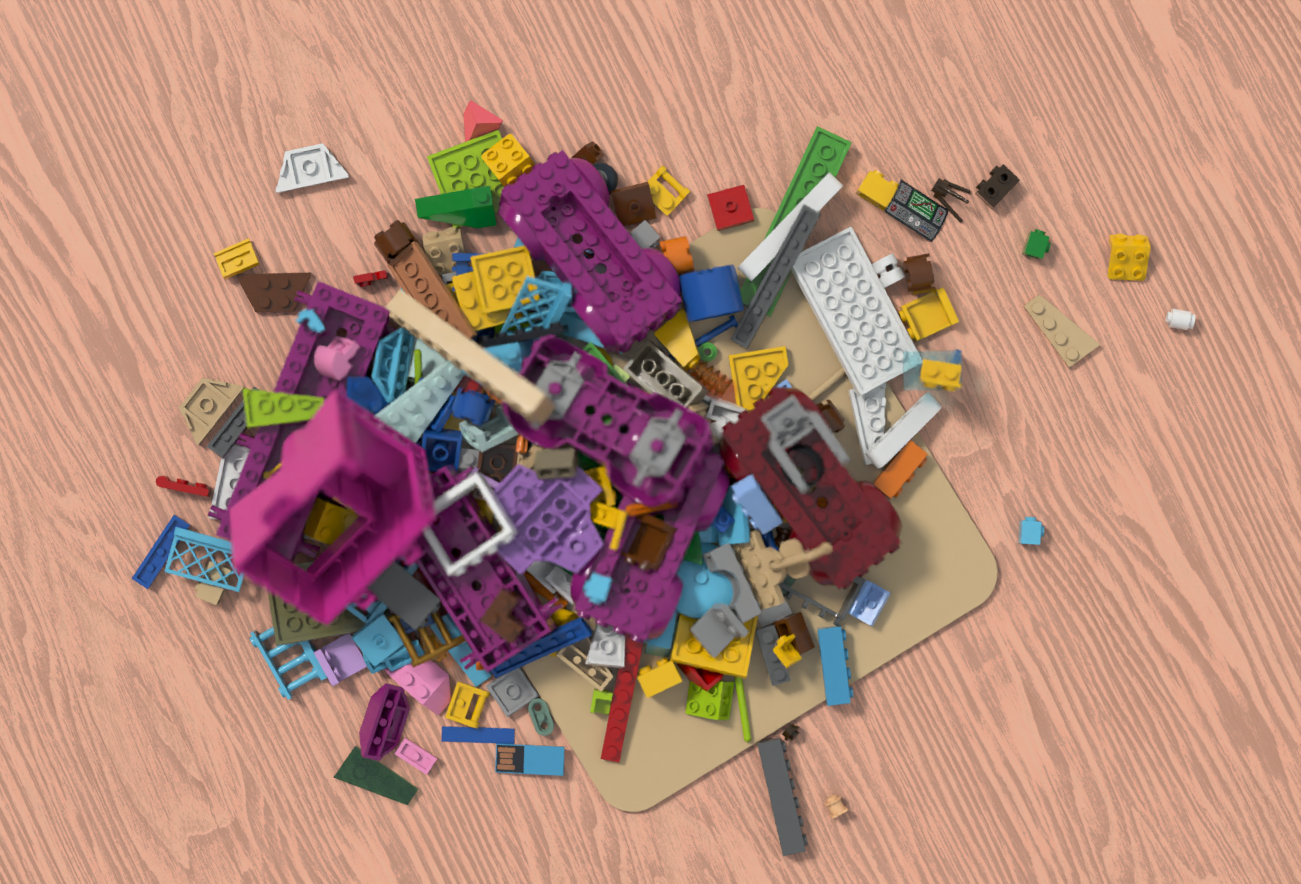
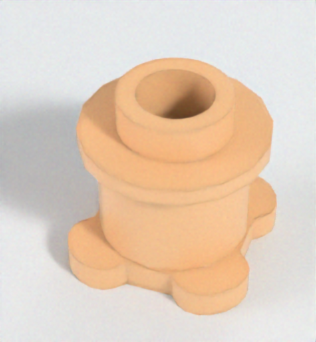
M836 794L826 798V803L824 804L825 807H828L832 819L848 811V808L841 801L842 797L836 796Z

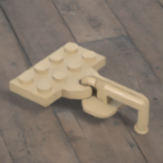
M759 529L749 532L750 542L730 544L735 551L738 563L744 570L743 574L752 587V593L760 604V610L785 603L779 584L784 581L786 573L794 579L808 575L810 570L808 561L824 554H829L832 551L829 543H823L821 547L804 552L801 543L796 539L782 542L778 552L771 547L765 548Z

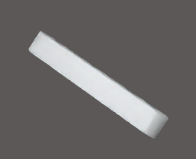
M829 172L741 263L738 269L752 281L776 256L803 205L806 204L819 212L843 185Z

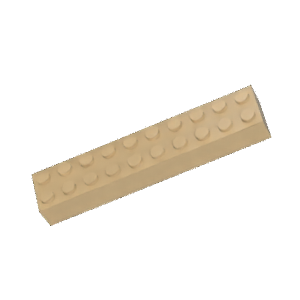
M399 290L385 307L390 312L389 316L400 327L406 328L415 338H420L426 346L436 350L441 357L451 361L456 368L466 372L471 379L480 382L485 389L495 393V396L503 402L506 401L510 404V407L518 413L521 412L533 424L537 421L542 425L556 407L543 392L402 290Z

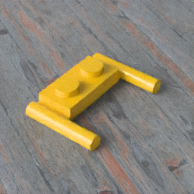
M592 501L589 504L590 520L615 529L610 548L617 550L628 512Z

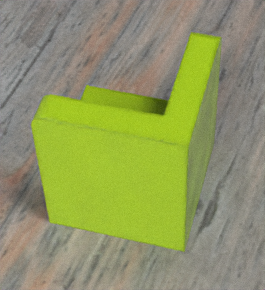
M594 688L590 713L609 714L613 691H599Z

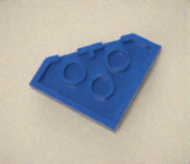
M348 377L346 397L375 416L390 404L368 377Z

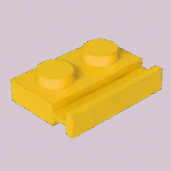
M249 238L213 253L222 277L225 280L260 265Z

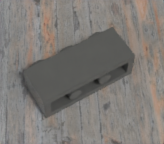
M774 624L757 628L756 635L772 686L791 681L788 669L773 652L778 640Z

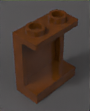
M646 514L637 515L635 519L642 522L628 553L621 551L620 555L624 556V561L635 566L636 563H639L638 567L648 572L650 569L658 571L677 528Z

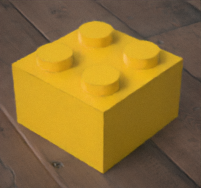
M870 170L855 194L884 211L893 198L899 184L892 180L888 182L883 179L884 175L877 170H874V172Z
M317 498L304 534L314 540L331 545L359 516L345 507Z
M663 657L656 661L657 665L653 667L647 665L639 669L637 678L647 698L682 682L675 663L670 661L671 658Z

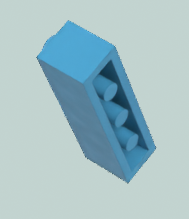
M840 625L817 628L826 704L831 706L851 703L850 698H853L852 686L849 687L848 679H851L850 667L846 668L845 661L849 660L848 649H844L843 641H846L845 629H841Z

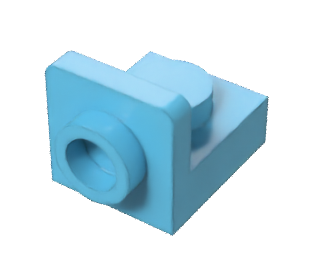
M305 309L298 314L299 318L296 319L298 324L309 318L310 321L307 323L313 332L317 331L321 334L327 330L313 309Z

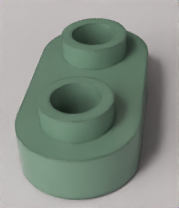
M542 698L533 699L529 703L528 711L534 728L542 736L549 735L553 731L554 722L547 703ZM540 704L542 709L537 711L534 706ZM542 722H546L548 724V727L546 729H543L541 727Z

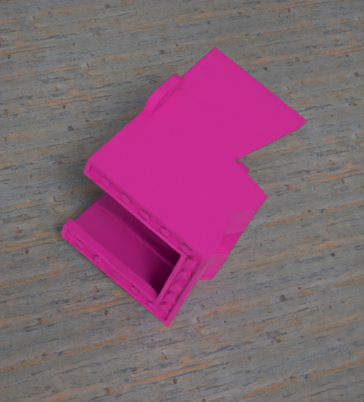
M334 390L306 427L294 431L284 441L281 470L230 509L233 568L237 573L247 576L255 584H260L268 592L278 595L286 603H291L301 612L309 614L314 620L328 625L350 602L365 610L377 599L374 593L366 587L396 557L399 559L403 557L406 563L411 565L422 554L420 546L414 539L436 519L425 449ZM319 487L328 496L338 499L342 505L352 508L359 517L305 571L266 547L263 543L279 528L280 523L295 508H299Z

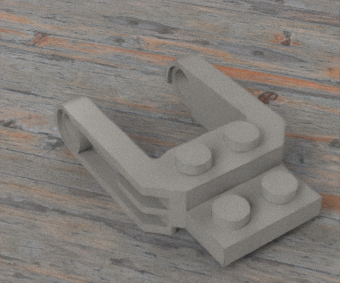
M793 395L761 416V419L771 432L769 448L802 495L809 491L810 487L783 449L805 436L813 427H816L842 466L851 461L816 411L804 410Z

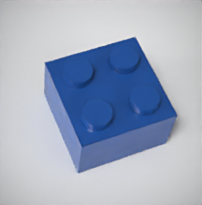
M427 426L423 433L422 448L425 449L428 471L437 472L444 466L453 464L458 472L462 442L460 430L442 428L439 433Z

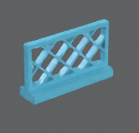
M526 276L501 329V333L507 332L508 335H513L514 332L507 329L514 325L517 326L518 330L525 329L526 332L532 331L531 327L543 325L545 329L550 328L551 323L559 322L571 297V284L563 282L562 286ZM528 284L536 285L538 289L529 291L527 286ZM548 290L557 291L556 294L549 297L546 294ZM541 293L544 298L535 301L533 296ZM529 297L531 303L523 305L521 300ZM548 303L549 308L540 309L539 305ZM535 307L537 312L529 315L526 310ZM522 311L525 316L516 319L514 314ZM537 317L542 318L543 321L537 324H534L532 320ZM528 321L531 325L522 328L520 323Z
M179 527L175 528L174 539L164 572L240 592L244 575L240 574L239 576L233 568V563L230 560L233 558V555L231 557L227 555V553L233 554L231 541ZM178 540L185 541L189 547L188 550L181 554L176 548ZM198 546H204L208 554L198 559L193 549ZM191 551L196 561L186 566L181 556ZM222 551L227 559L217 564L212 554ZM210 556L215 566L205 571L200 561ZM179 558L184 568L179 571L171 570L172 561ZM228 561L233 571L224 576L218 566ZM198 563L203 573L193 576L188 568ZM216 568L221 578L212 581L207 573ZM235 573L239 579L237 587L230 586L225 578Z

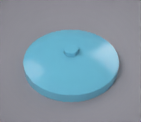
M701 542L702 555L718 546L712 543ZM704 558L703 566L683 560L678 575L684 584L675 609L677 612L690 618L700 619L714 603H722L727 606L730 604L733 597V588L726 576L721 573L710 572Z

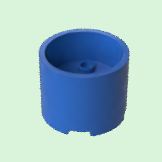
M734 265L720 266L679 276L687 322L701 321L744 311Z

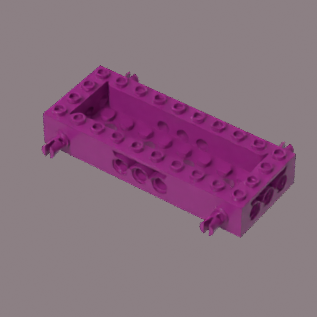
M453 464L432 474L430 482L433 500H437L469 478L468 474L475 468L470 466L458 474ZM471 492L436 514L440 517L438 525H434L432 522L429 524L453 565L498 535ZM423 532L414 539L422 550V554L415 561L473 650V652L460 659L461 663L470 660L464 666L466 670L480 661L486 672L557 628L550 615L563 608L562 604L552 607L559 599L555 597L547 604L542 605L524 575H520L497 552L491 555L486 554L482 557L483 560L479 564L467 567V571L464 574L452 576L448 575ZM454 547H458L461 550L459 558H455L452 555ZM475 580H479L482 583L480 591L473 588ZM505 587H508L522 597L512 615L527 625L517 641L512 644L480 621L498 593Z

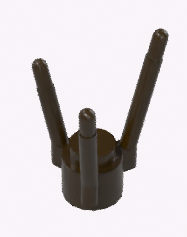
M939 178L931 190L935 193L933 197L938 199L960 223L963 222L960 216L941 196L946 197L949 193L968 204L969 200L950 189L952 187L968 194L971 191L946 179L942 180Z

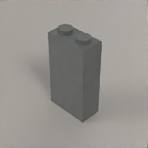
M394 560L366 587L374 593L376 598L414 630L418 627L422 629L428 622L426 617L430 612L435 614L441 606L439 604L441 600Z

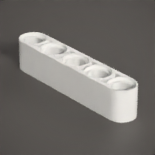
M930 392L926 393L868 449L865 455L877 469L883 467L942 406Z

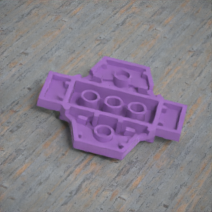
M518 464L493 490L518 531V534L514 536L511 542L501 544L496 552L520 575L534 561H551L577 574L604 546L590 520L589 504L603 489L578 466L576 477L545 478L539 480L535 471Z

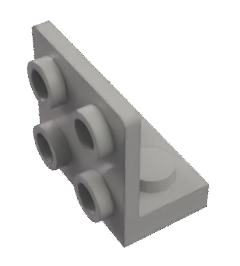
M714 603L690 629L691 633L713 658L734 637H745L749 633L730 608L722 603Z

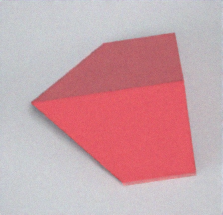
M470 100L463 114L465 142L499 130L503 120Z

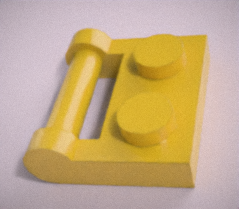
M662 165L647 182L649 183L653 204L668 216L691 191L687 187L684 188L666 171L667 168ZM660 176L680 194L677 198L657 181Z
M458 681L445 718L478 729L480 724L478 721L490 692ZM475 693L479 695L472 718L467 719L465 717Z

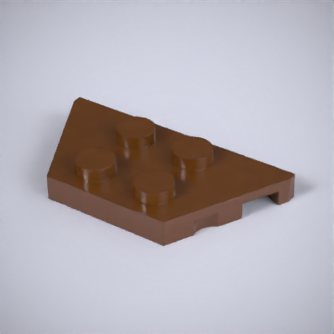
M311 272L237 274V279L255 312H295L298 302L294 301L295 296L301 298V296L297 295V291L301 290L304 292L311 278Z

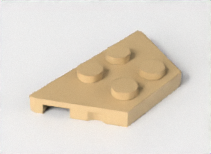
M202 378L179 407L197 445H200L243 391L244 386L208 378Z

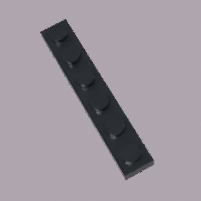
M561 322L551 323L550 328L545 329L543 325L531 327L532 331L526 332L525 329L514 330L513 335L503 332L496 334V338L490 339L489 335L478 337V341L474 343L481 348H487L570 331L568 324L561 325Z

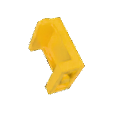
M944 287L901 306V311H899L902 321H906L908 324L907 332L911 340L914 339L915 342L959 322Z

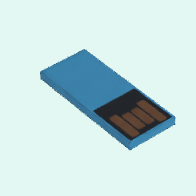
M496 744L495 772L564 776L565 746Z

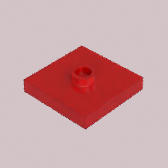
M744 185L707 194L717 231L754 222Z

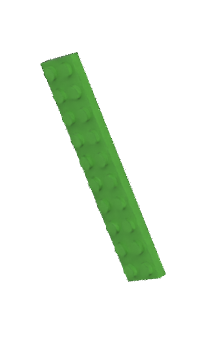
M818 126L816 127L765 239L829 172L836 178L852 142ZM774 258L752 281L746 277L740 290L743 305L749 306ZM790 271L788 277L786 278L771 308L769 309L767 316L771 317L773 310L780 298V295L792 271Z

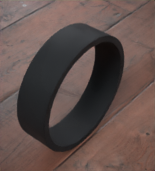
M803 444L795 445L785 453L789 456L791 451H801L812 458L817 468V476L814 482H806L809 487H812L824 474L823 460L812 447ZM781 465V471L785 479L791 485L797 487Z

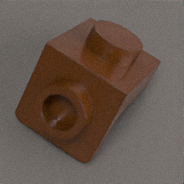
M592 141L583 146L571 158H582L593 165L603 158L604 154L601 148Z

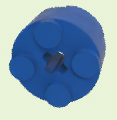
M459 387L451 408L454 411L453 416L464 419V417L470 418L472 423L480 426L488 423L496 400L492 399L490 402L487 395L468 389V392H463L464 388Z

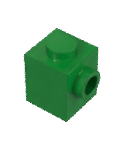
M1037 229L1034 232H1029L1022 255L1038 260L1043 259L1044 254L1049 252L1051 242H1048L1050 237L1045 235L1046 232Z

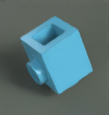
M1025 517V520H1020L1018 543L1040 545V539L1044 536V525H1041L1042 522L1036 521L1037 517Z
M592 573L590 581L587 580L584 587L585 596L589 597V601L599 605L601 601L606 603L613 580Z

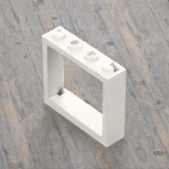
M476 472L435 500V512L438 514L478 486L503 526L504 531L453 565L428 525L422 532L448 575L459 576L462 573L464 574L467 571V567L479 564L483 560L482 557L486 554L491 555L498 551V546L503 543L508 544L518 534L509 516L481 473Z

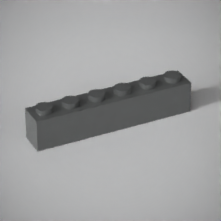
M779 737L758 741V750L782 854L787 856L804 852L808 842L806 834L802 835L800 828L804 827L802 816H798L796 811L800 807L798 798L793 797L792 790L795 789L793 778L789 779L788 771H791L789 759L785 760L783 754L787 752L785 742L780 741Z

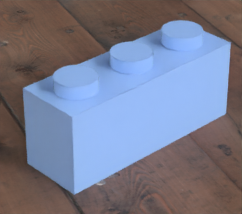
M752 474L732 486L735 493L732 496L737 505L742 504L743 507L741 509L746 517L750 516L752 518L750 522L755 530L759 528L762 534H765L783 523L778 511Z

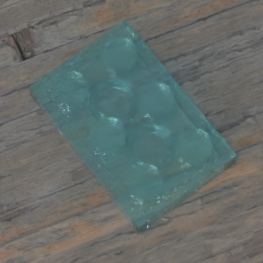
M962 351L903 352V391L942 390L943 386L937 385V388L923 387V383L919 382L922 360L927 359L962 365ZM962 367L959 384H962Z

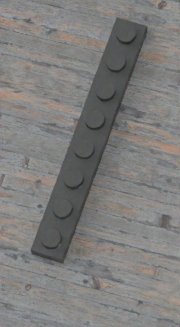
M806 204L803 205L730 340L746 349L749 348L821 216L820 212Z

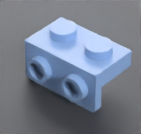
M866 580L848 613L873 627L891 593Z

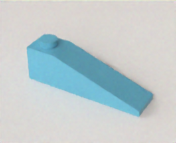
M449 613L444 615L442 620L452 639L462 635ZM433 623L430 626L441 643L445 644L446 642L436 623ZM467 641L448 650L476 687L492 676L490 671L476 670V664L467 670L464 668L470 660L461 663L460 659L473 652Z

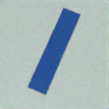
M442 726L441 742L514 744L515 729L478 727L477 729L473 727Z

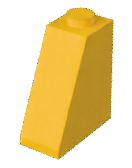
M681 309L675 317L666 322L654 335L677 362L688 371L698 365L701 357L690 322H687L686 312Z

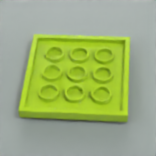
M499 130L427 156L441 194L490 186L495 213H498L501 190L504 187L481 156L502 139ZM452 224L453 228L461 227V225Z

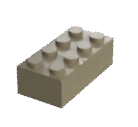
M649 340L644 342L623 368L626 373L650 394L657 392L687 408L700 403L709 392L707 388Z

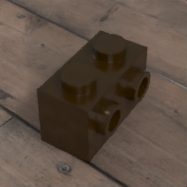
M1004 164L1000 167L996 165L989 173L991 177L987 181L983 179L976 186L978 191L975 194L990 209H993L1020 181Z

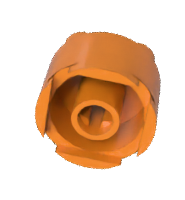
M687 236L660 242L663 255L671 262L678 276L695 272Z

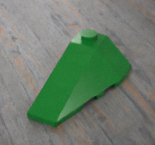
M490 186L415 199L417 217L420 219L477 229L497 226Z

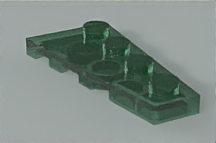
M358 746L353 748L333 777L406 805L409 804L419 789L380 761L362 757L361 748Z

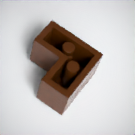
M508 587L501 589L480 621L509 643L516 642L527 626L512 615L522 597Z

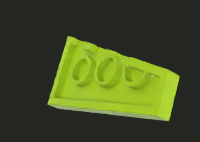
M243 389L248 428L311 420L324 403V398Z

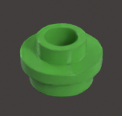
M709 342L703 343L698 349L701 360L706 362L714 360L717 355L715 345ZM706 348H709L711 350V354L709 356H706L704 354V350Z

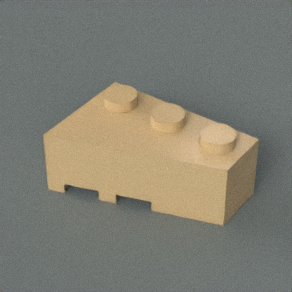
M590 637L558 651L556 656L599 691H602L613 678V673L609 667L585 664L592 642Z

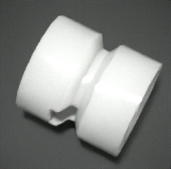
M894 253L872 264L876 274L881 275L879 279L884 288L906 277L902 268L897 267L898 261ZM889 266L891 271L887 272L885 267Z

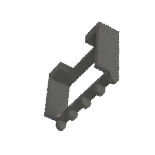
M857 576L852 580L854 584L839 613L786 586L783 582L779 586L788 591L786 599L790 600L793 594L804 599L805 601L802 605L804 609L811 603L821 609L819 617L823 618L826 612L835 616L833 624L838 626L840 621L845 619L865 579Z

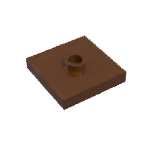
M648 182L611 191L617 219L623 226L657 218Z

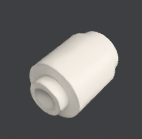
M1172 308L1171 312H1167L1165 322L1168 323L1170 328L1193 329L1195 314H1191L1190 311Z

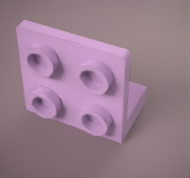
M345 634L314 652L332 686L367 667L362 653L351 638V634Z

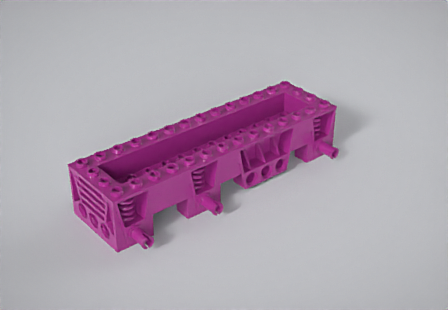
M318 281L312 295L298 290L297 295L303 297V299L295 296L294 301L306 305L308 310L313 309L327 330L321 334L317 331L313 332L307 323L310 321L309 318L300 324L273 392L324 398L325 402L334 390L346 397L348 377H368L369 367L377 350L378 341L397 329L391 327L390 312L385 307ZM345 328L347 330L345 339L355 341L360 347L357 349L354 357L348 360L352 366L348 370V374L338 381L321 375L314 364V355L319 345L327 347L337 336L338 329ZM310 420L259 426L255 438L243 433L239 435V438L246 440V442L238 439L237 445L249 448L250 451L226 510L212 504L210 510L217 512V514L211 511L208 512L209 517L221 521L216 533L217 536L232 541L230 509L268 480L263 477V474L267 471L269 472L282 462L284 441L294 431L304 429ZM279 468L277 471H275V472L271 475V477H272L274 474H276L278 471H280L281 468ZM318 487L299 508H295L280 523L279 528L263 545L294 563L296 555L300 552L316 559L318 553L311 551V549L319 552L320 547L305 542L304 530L319 492L322 489Z

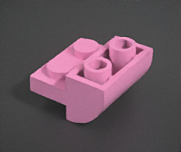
M336 336L327 347L321 345L317 347L314 355L315 367L321 375L340 381L348 374V370L352 367L348 360L354 357L360 346L355 341Z

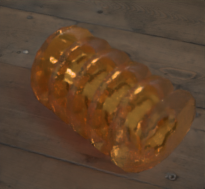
M708 361L699 362L690 375L696 376L698 382L702 380L704 387L709 385V392L715 390L714 397L719 394L722 397L733 380L725 381L727 376L725 374L719 377L720 370L713 372V365L707 368Z

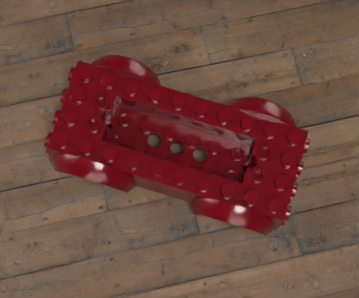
M776 386L768 392L770 396L765 400L761 397L753 403L754 408L748 412L745 409L737 415L739 419L736 422L732 423L730 421L722 427L723 432H721L722 436L719 442L720 454L729 470L739 482L751 474L753 475L762 490L793 528L789 540H798L804 552L821 547L823 543L831 545V553L808 561L809 575L822 586H837L839 590L843 587L845 590L853 584L852 580L855 577H863L869 572L867 568L873 564L875 566L879 565L885 560L883 556L887 553L893 554L900 548L899 544L902 542L899 536L902 530V522L892 504L878 488L865 480L855 482L816 427H813L805 436L783 449L784 452H787L793 446L803 444L812 447L819 453L824 463V474L815 484V491L812 493L806 492L802 495L797 487L791 485L785 479L781 471V463L768 446L771 432L761 419V416L793 395L804 410L816 411L830 431L831 428L820 409L803 391L797 388H784L783 386L779 388ZM791 451L788 457L795 467L801 466L804 468V475L802 477L805 482H814L817 476V468L812 458L804 452ZM819 497H825L828 500V505L825 508L817 506L816 501Z

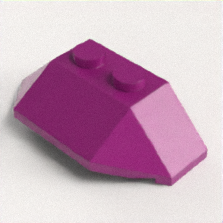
M385 683L371 696L359 731L362 757L380 761L383 759V756L399 744L410 710L404 688Z

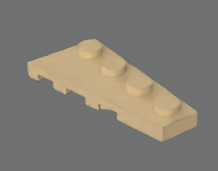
M1037 295L1023 306L1068 368L1100 345L1041 295Z

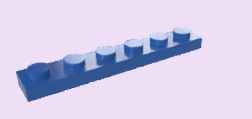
M580 617L550 631L490 671L495 678L500 677L591 636L593 631L584 618Z

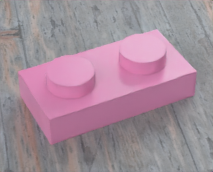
M406 737L395 752V755L426 775L437 760L436 756Z

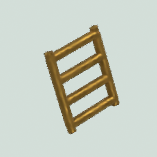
M438 611L435 614L430 612L446 643L436 648L425 626L422 629L418 627L417 630L429 651L421 656H418L399 620L400 617L395 613L387 617L389 623H393L410 655L413 668L467 641L463 634L452 639Z

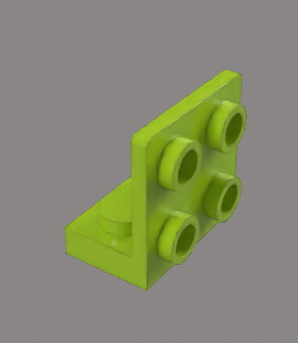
M689 681L685 713L714 720H729L735 682L719 681L708 691H705L692 681Z

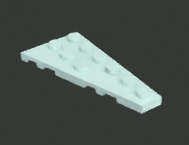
M447 360L381 410L375 417L416 443L465 374L456 368L451 361Z

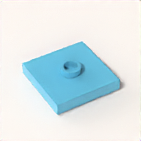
M382 613L351 636L374 667L403 645L398 633Z

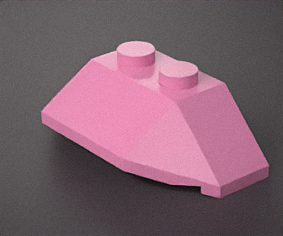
M432 659L414 668L410 663L394 671H390L389 668L384 669L402 688L438 716L451 702L449 674Z

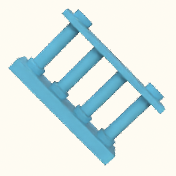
M272 627L259 635L256 630L250 633L252 636L250 637L251 643L255 648H259L280 685L278 689L283 698L291 699L294 697L291 691L314 678H320L321 681L327 678L314 655L316 650L311 641L280 645L267 651L263 641L274 635V628ZM296 644H301L304 649L302 655L277 668L272 658ZM305 661L312 663L314 668H312L311 672L288 685L286 684L282 674Z

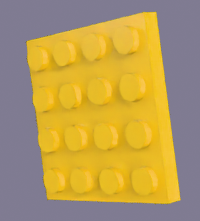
M682 614L679 615L670 661L743 679L747 677L758 615L742 623L749 633L745 637H734L715 658L710 656L690 631L699 619L690 618Z

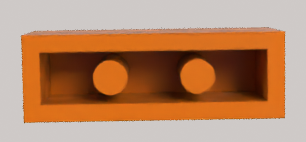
M909 440L872 484L888 498L892 499L893 496L897 498L903 490L901 486L905 481L909 483L915 476L914 470L917 467L921 468L926 463L927 459L925 457L928 454L913 441Z

